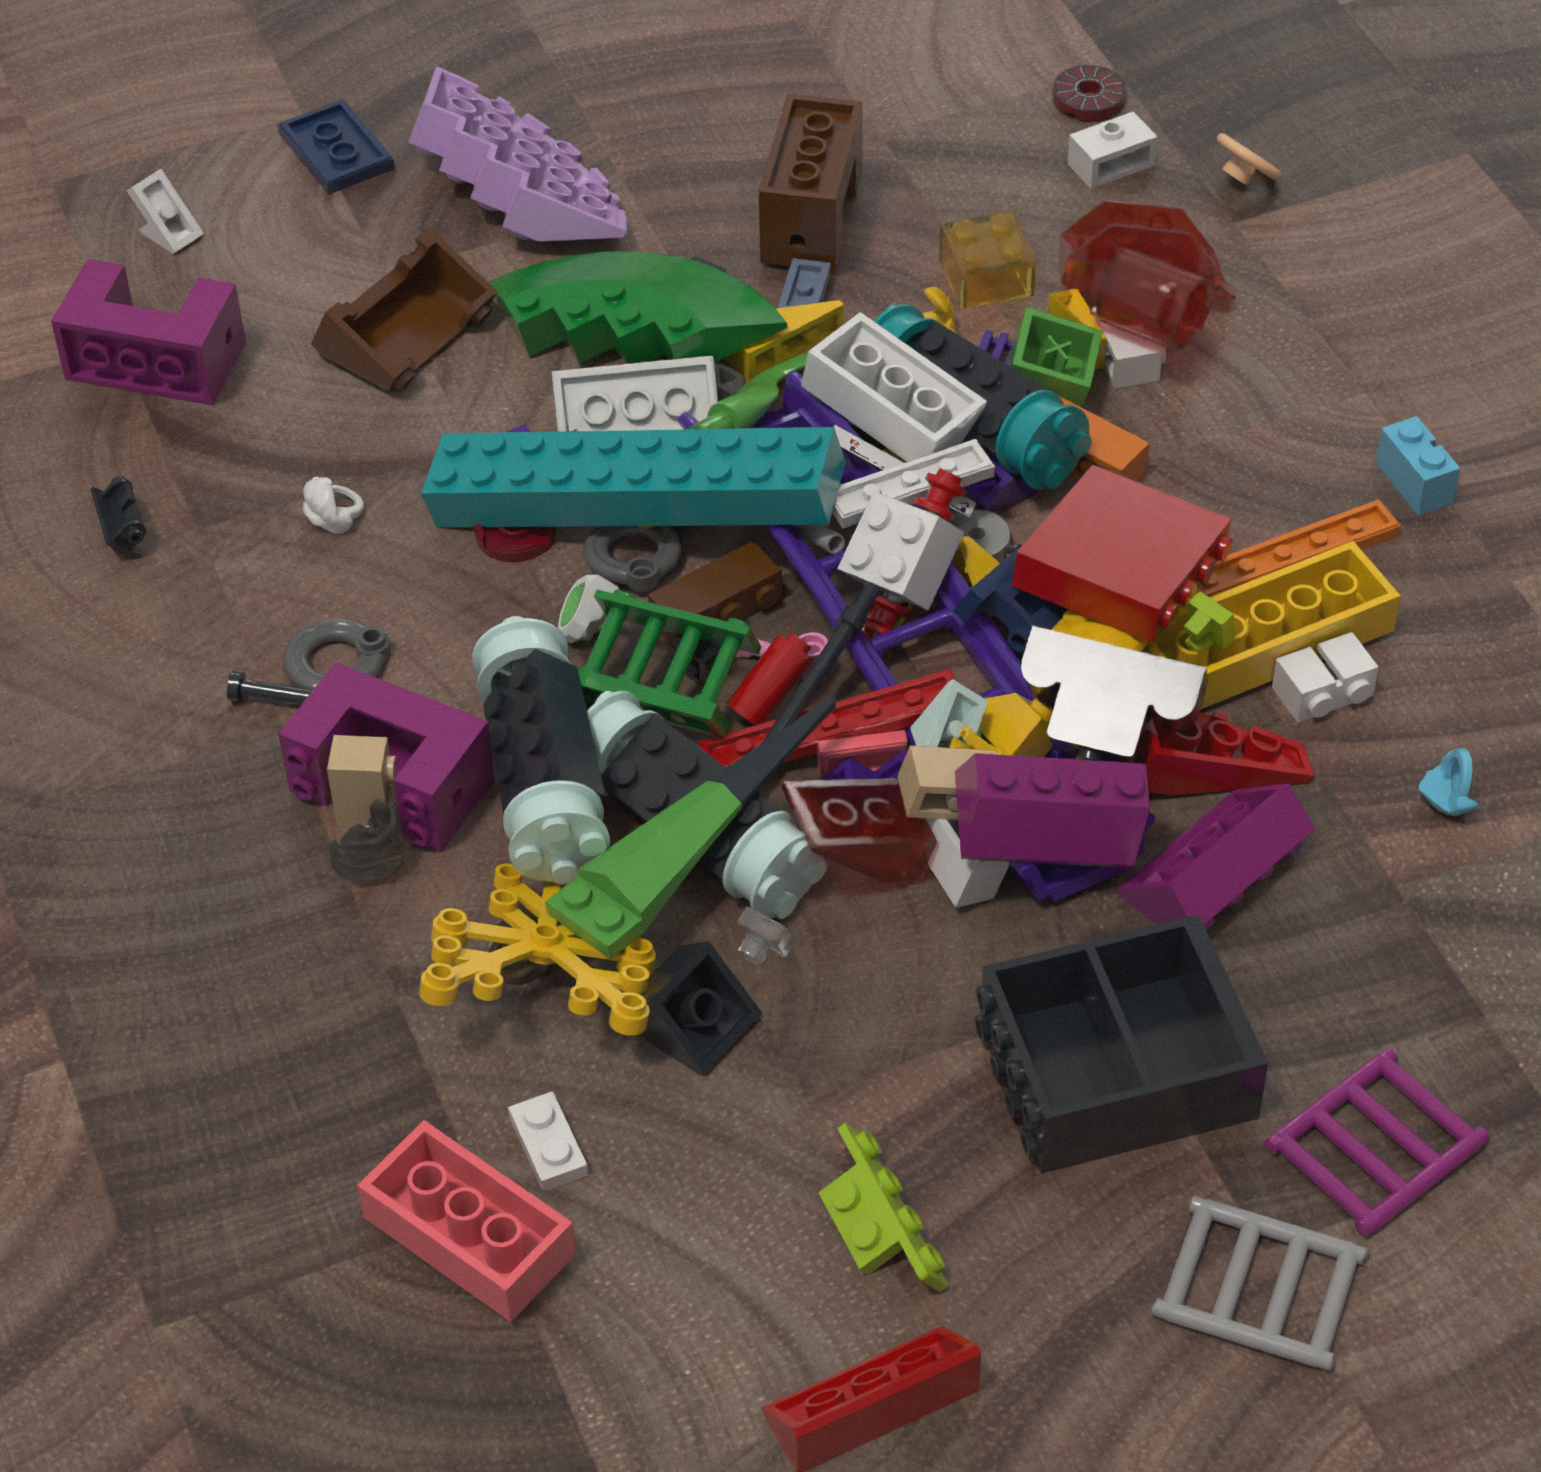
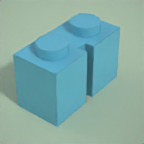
M1418 416L1381 428L1376 464L1419 516L1454 504L1461 468L1442 445L1435 446L1436 438Z

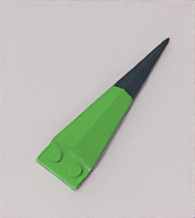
M835 696L819 704L578 868L579 876L545 901L548 915L612 959L647 930L685 877L742 807L788 756L836 708Z

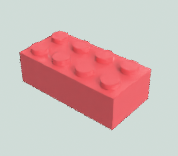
M425 1120L357 1185L363 1218L509 1322H512L576 1255L573 1222Z

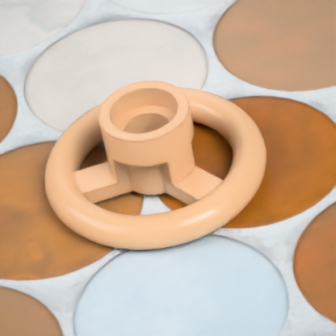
M1220 133L1217 136V142L1233 153L1231 159L1227 161L1222 169L1243 184L1248 185L1257 171L1273 180H1278L1281 177V172L1276 167L1224 133Z

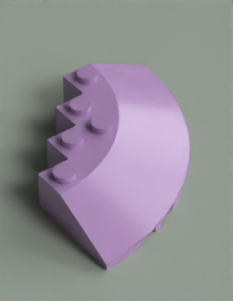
M436 66L408 143L415 145V148L425 155L434 156L437 154L442 156L443 159L439 171L446 173V176L455 182H469L473 184L474 188L470 199L477 201L478 205L486 210L505 212L506 215L502 227L509 229V232L517 238L523 240L531 238L536 241H560L624 237L627 219L625 212L617 207L620 201L618 195L609 192L607 189L609 182L597 168H591L589 172L578 162L582 155L580 151L568 142L555 140L547 135L550 128L527 113L522 118L515 114V110L510 106L509 101L498 97L496 100L489 99L477 93L479 85Z

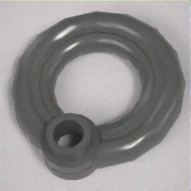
M597 526L590 532L584 543L585 562L595 574L610 582L628 585L638 595H647L653 592L659 583V578L673 570L682 556L681 537L672 526H654L644 530L639 526ZM626 536H641L654 541L658 550L651 558L636 557L627 563L611 557L608 548L617 539Z
M342 618L320 620L304 627L289 641L283 654L284 672L295 687L314 690L326 674H320L309 665L311 652L327 642L341 641L356 647L358 662L352 669L377 678L384 662L391 655L388 635L378 627H367L354 620Z

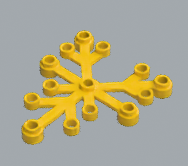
M500 864L495 869L493 882L498 890L491 893L488 910L490 914L497 918H502L513 928L470 922L467 920L464 912L454 908L444 909L434 918L431 932V941L433 942L431 958L436 963L428 966L427 970L421 975L419 996L424 1002L434 1006L450 1005L457 999L459 984L474 979L473 994L478 999L484 1001L497 1000L501 996L503 977L500 975L501 968L527 958L531 962L541 965L557 963L576 979V986L571 988L568 1008L571 1012L582 1016L591 1015L596 1011L598 998H600L611 1007L609 1024L613 1030L623 1035H638L646 1030L650 1010L645 998L640 994L647 990L649 976L653 973L656 953L651 942L645 938L638 937L610 959L585 940L580 939L578 935L564 925L556 927L557 920L548 915L545 901L561 890L562 884L543 881L545 882L543 895L540 897L522 882V874L512 864ZM518 902L538 917V924L517 908ZM469 938L510 944L493 952L464 949L468 944ZM576 955L617 961L616 968L619 972L591 968Z

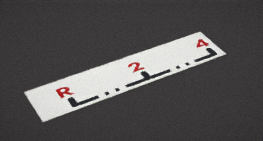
M834 425L840 446L882 470L903 464L900 460ZM965 496L954 497L949 507L970 518L976 502Z

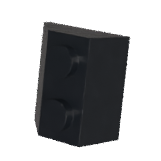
M709 941L679 946L649 976L647 990L640 994L645 998L650 1010L647 1028L641 1033L647 1042L699 1075L705 1074L762 1014L759 1007Z

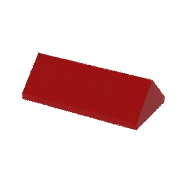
M940 1326L761 1408L764 1417L795 1472H805L978 1392L981 1352L978 1344Z

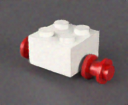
M938 469L936 475L927 473L925 480L930 485V488L925 498H915L913 505L916 507L873 491L837 568L863 584L868 582L875 584L880 591L884 592L883 596L879 595L873 603L872 613L867 618L868 620L863 627V632L868 639L892 630L897 617L908 616L910 610L898 604L901 600L929 610L964 535L963 531L949 523L954 518L953 513L949 510L953 498L963 497L966 492L964 488L959 486L962 481L960 477L943 469Z

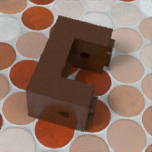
M787 93L758 191L760 263L790 266L792 259L795 258L831 263V271H836L843 247L845 196L856 197L862 176L863 101Z

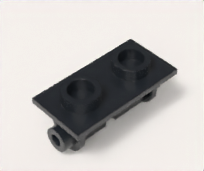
M118 476L111 480V484L105 491L92 487L90 491L106 545L114 551L125 552L141 558L143 555L139 543L144 539L146 527L142 521L138 506L133 505L136 502L131 481L125 477Z

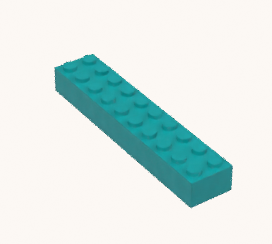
M835 427L443 433L421 495L436 527H474L476 524H480L482 527L829 525L846 462Z

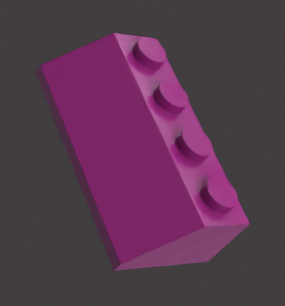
M975 753L955 770L961 859L1132 868L1135 866L1150 809L1146 764Z
M1289 783L1234 790L1116 890L1122 899L1156 924L1199 915L1205 928L1208 929L1215 922L1213 917L1217 913L1243 899L1245 895L1243 891L1247 887L1271 875L1274 871L1273 865L1281 858L1297 852L1303 846L1302 840L1315 827Z

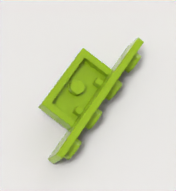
M845 1122L837 1129L856 1165L818 1193L859 1270L869 1275L893 1256L904 1250L919 1279L937 1291L942 1292L949 1287L941 1272L945 1268V1263L937 1250L931 1244H926L922 1238L920 1231L924 1229V1226L919 1216L909 1205H904L899 1196V1193L903 1190L901 1183L889 1168L883 1167L878 1155L882 1153L881 1147L870 1132L865 1129L860 1132Z

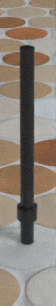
M866 583L853 604L844 608L836 620L838 627L762 743L799 719L851 637L857 636L868 620L866 614L881 593L875 584Z

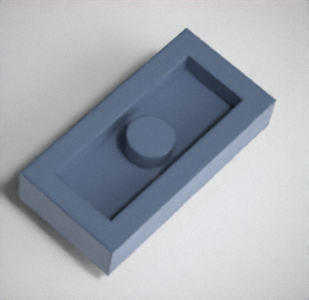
M793 258L777 308L823 302L831 275V263Z

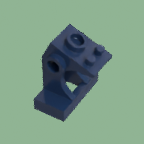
M1019 547L975 584L953 612L964 623L976 613L995 615L1009 629V645L1022 662L1032 626L1051 630L1063 618V614L1055 603L1012 586L1016 554L1020 549Z

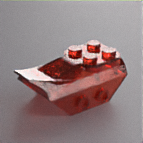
M1104 200L1061 233L1058 272L1060 282L1067 286V290L1078 289L1081 295H1089L1091 291L1106 292V295L1111 298L1128 299L1130 294L1137 293L1138 290L1168 291L1189 287L1236 300L1232 284L1224 278L1213 247L1182 208Z

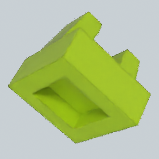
M1199 591L1188 602L1190 619L1184 625V631L1191 636L1185 640L1186 646L1197 654H1201L1213 643L1224 650L1235 639L1234 615Z

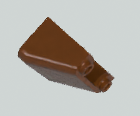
M430 227L417 237L415 242L418 246L415 252H410L407 256L405 254L402 255L395 268L351 304L348 301L342 305L338 302L325 312L311 342V345L322 356L389 392L395 388L400 392L403 391L415 379L417 375L415 372L473 322L477 326L482 324L493 311L490 304L497 291Z

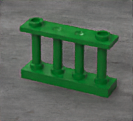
M597 589L594 598L607 618L586 665H581L578 668L585 702L595 704L597 698L605 691H627L637 697L643 711H655L670 725L723 738L729 722L716 701L738 650L758 655L762 646L752 632V628L747 623L738 619L729 618L726 622L638 600L633 595L622 590H614L613 593ZM627 621L645 626L624 675H618V678L604 675L602 670L623 622ZM661 631L683 635L662 685L659 684L656 688L642 685L640 679ZM703 640L721 645L701 694L695 695L694 698L680 695L678 690L699 641Z

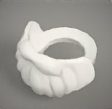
M313 477L304 486L305 501L302 511L315 526L322 527L334 534H343L349 530L353 524V519L362 514L364 503L361 497L346 487L332 485V481L327 477ZM334 492L349 496L355 505L352 507L336 506Z

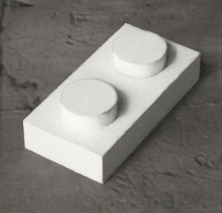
M553 1091L508 1107L509 1119L543 1192L588 1176L587 1163Z

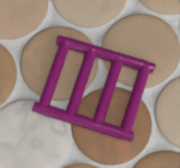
M1386 1048L1381 1053L1375 1055L1277 1129L1264 1141V1146L1269 1153L1275 1155L1280 1152L1351 1215L1357 1221L1355 1227L1363 1237H1368L1375 1230L1380 1229L1490 1141V1135L1483 1127L1479 1126L1474 1130L1396 1063L1398 1057L1390 1048ZM1382 1075L1458 1142L1439 1155L1364 1088ZM1349 1101L1425 1168L1406 1182L1330 1114ZM1315 1126L1385 1188L1390 1195L1374 1208H1371L1296 1140Z

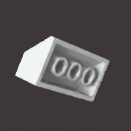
M861 312L808 351L801 383L803 388L906 462L961 444L987 403L985 399Z

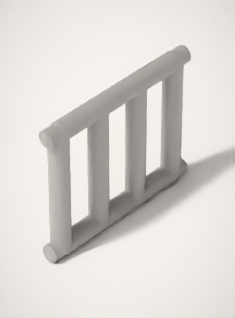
M1195 1195L1192 1196L1189 1203V1212L1193 1213L1164 1298H1157L1152 1306L1151 1314L1168 1322L1308 1366L1330 1371L1334 1365V1353L1329 1352L1356 1265L1363 1264V1261L1367 1258L1368 1249L1350 1241ZM1213 1220L1241 1230L1211 1314L1185 1306L1183 1303ZM1260 1235L1289 1244L1261 1329L1232 1320ZM1308 1250L1337 1258L1310 1344L1281 1336Z

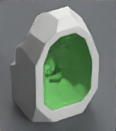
M598 574L585 575L574 583L566 596L558 622V629L564 634L566 640L570 643L579 642L580 640L589 641L594 633L601 632L607 616L595 600L594 594L597 589L613 593L614 590H619L618 586Z

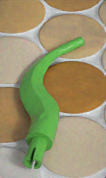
M808 352L777 364L753 377L735 395L724 398L712 405L708 411L707 418L691 426L689 429L752 428L779 395L777 384L785 380L792 371H797L798 373L804 371Z

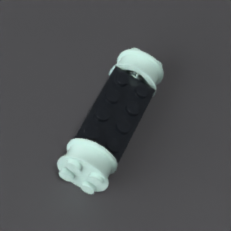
M512 616L484 633L477 641L472 653L473 667L478 675V693L484 703L485 719L489 724L490 746L504 814L503 826L507 837L510 839L508 848L509 858L514 868L528 878L565 885L579 876L578 868L604 852L610 846L609 832L602 822L604 810L601 800L605 797V791L578 668L568 660V643L564 634L556 626L546 621Z
M605 691L597 698L595 704L587 710L605 795L610 796L615 803L642 824L726 768L665 722L661 715L655 711H643L637 697L630 692ZM756 792L696 863L699 869L724 887L731 896L736 898L745 897L749 900L751 910L761 919H772L775 917L784 919L788 917L795 909L797 902L805 895L812 884H815L822 878L827 869V863L824 861L825 844L823 839L814 832H802L799 830L796 819L790 813L781 811L780 808L759 792Z

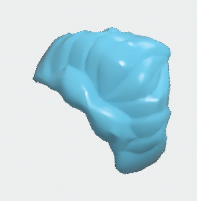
M1463 748L1449 751L1442 758L1440 765L1433 770L1427 771L1420 782L1418 792L1425 796L1438 812L1459 816L1479 808V804L1467 796L1471 785L1473 768L1469 751Z

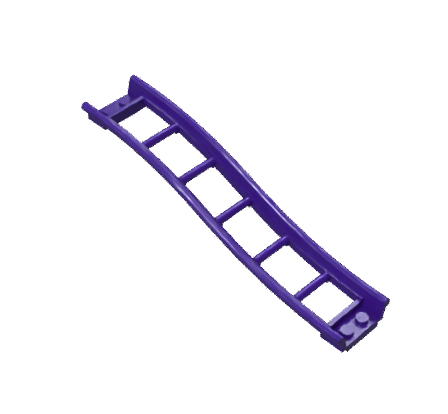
M797 371L790 372L786 377L783 408L767 411L752 427L798 428L834 427L836 425L862 439L837 411L801 386L803 376ZM684 412L678 418V423L683 429H689L691 426L699 423L690 412ZM841 447L846 462L841 478L843 483L883 471V469ZM765 525L816 599L834 630H836L838 627L836 620L847 605L829 577H832V572L839 570L837 568L846 549L817 560L793 525ZM952 560L934 597V601L940 608L939 611L870 639L861 630L857 636H852L845 646L872 689L876 691L897 685V682L880 658L883 656V651L942 627L946 629L952 627L993 687L988 691L978 694L979 696L990 698L1017 693L1030 701H1033L1035 698L1027 688L1021 670L1022 662L1010 648L987 613H976L964 623L953 612L968 593L970 587ZM1043 700L1054 709V704L1050 700ZM911 726L900 729L905 730L909 743L912 746H916L910 729ZM1053 747L1045 755L1047 758L1076 759V755L1055 750ZM1150 810L1137 856L1144 854V840L1147 828L1151 827L1155 822V815ZM1009 862L1010 871L1038 900L1048 896L1053 903L1130 869Z

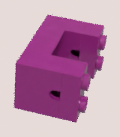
M87 259L51 320L65 380L213 406L246 344L235 283L198 277L179 313H170L133 306L125 265Z
M337 662L334 663L278 734L289 791L300 799L312 800L324 806H328L332 801L327 767L334 735L387 737L390 756H397L398 772L394 779L402 837L416 846H426L440 853L495 780L488 721Z

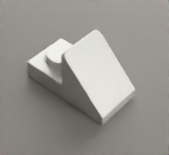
M162 169L127 190L148 222L139 231L170 253L174 254L204 234Z

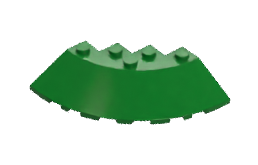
M614 251L572 255L524 267L488 281L497 291L494 298L529 357L565 340L579 364L614 347L625 364L650 362L665 354L669 360L713 356V360L716 362L788 328L787 322L775 307L755 289L738 278L704 263L661 253Z

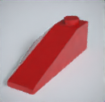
M1215 710L1211 716L1200 712L1195 724L1182 732H1170L1162 728L1156 718H1152L1138 764H1146L1148 792L1174 796L1288 783L1312 782L1315 775L1304 744L1257 726L1252 727L1249 731L1227 722L1228 715Z

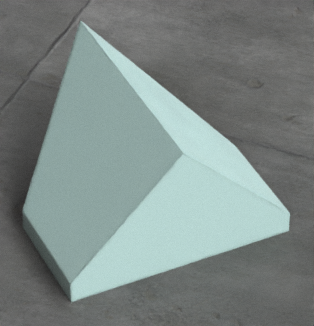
M949 681L910 727L916 746L950 748V743L955 736L967 744L958 733L965 726L970 727L974 733L981 737L982 717L988 701L957 681Z

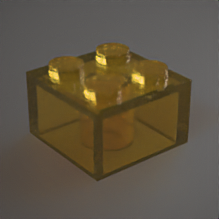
M1015 211L999 212L986 216L940 223L939 260L960 309L1035 295L1037 259Z

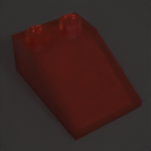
M898 778L783 782L781 788L812 853L880 882L921 880L938 841L926 818L907 817Z

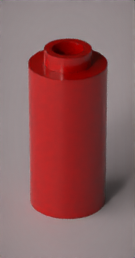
M790 632L787 638L778 634L726 704L754 725L767 722L814 660L807 655L812 647L792 632Z

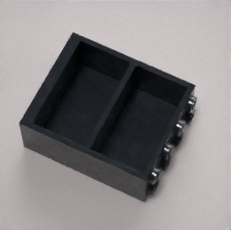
M1199 915L983 966L982 986L976 988V997L980 1008V1015H975L977 1035L981 1043L988 1042L991 1049L989 1059L993 1075L997 1081L1003 1079L1007 1089L1004 1095L1008 1113L1012 1119L1018 1117L1022 1129H1020V1139L1024 1153L1027 1157L1034 1156L1040 1174L1259 1119L1268 1062Z

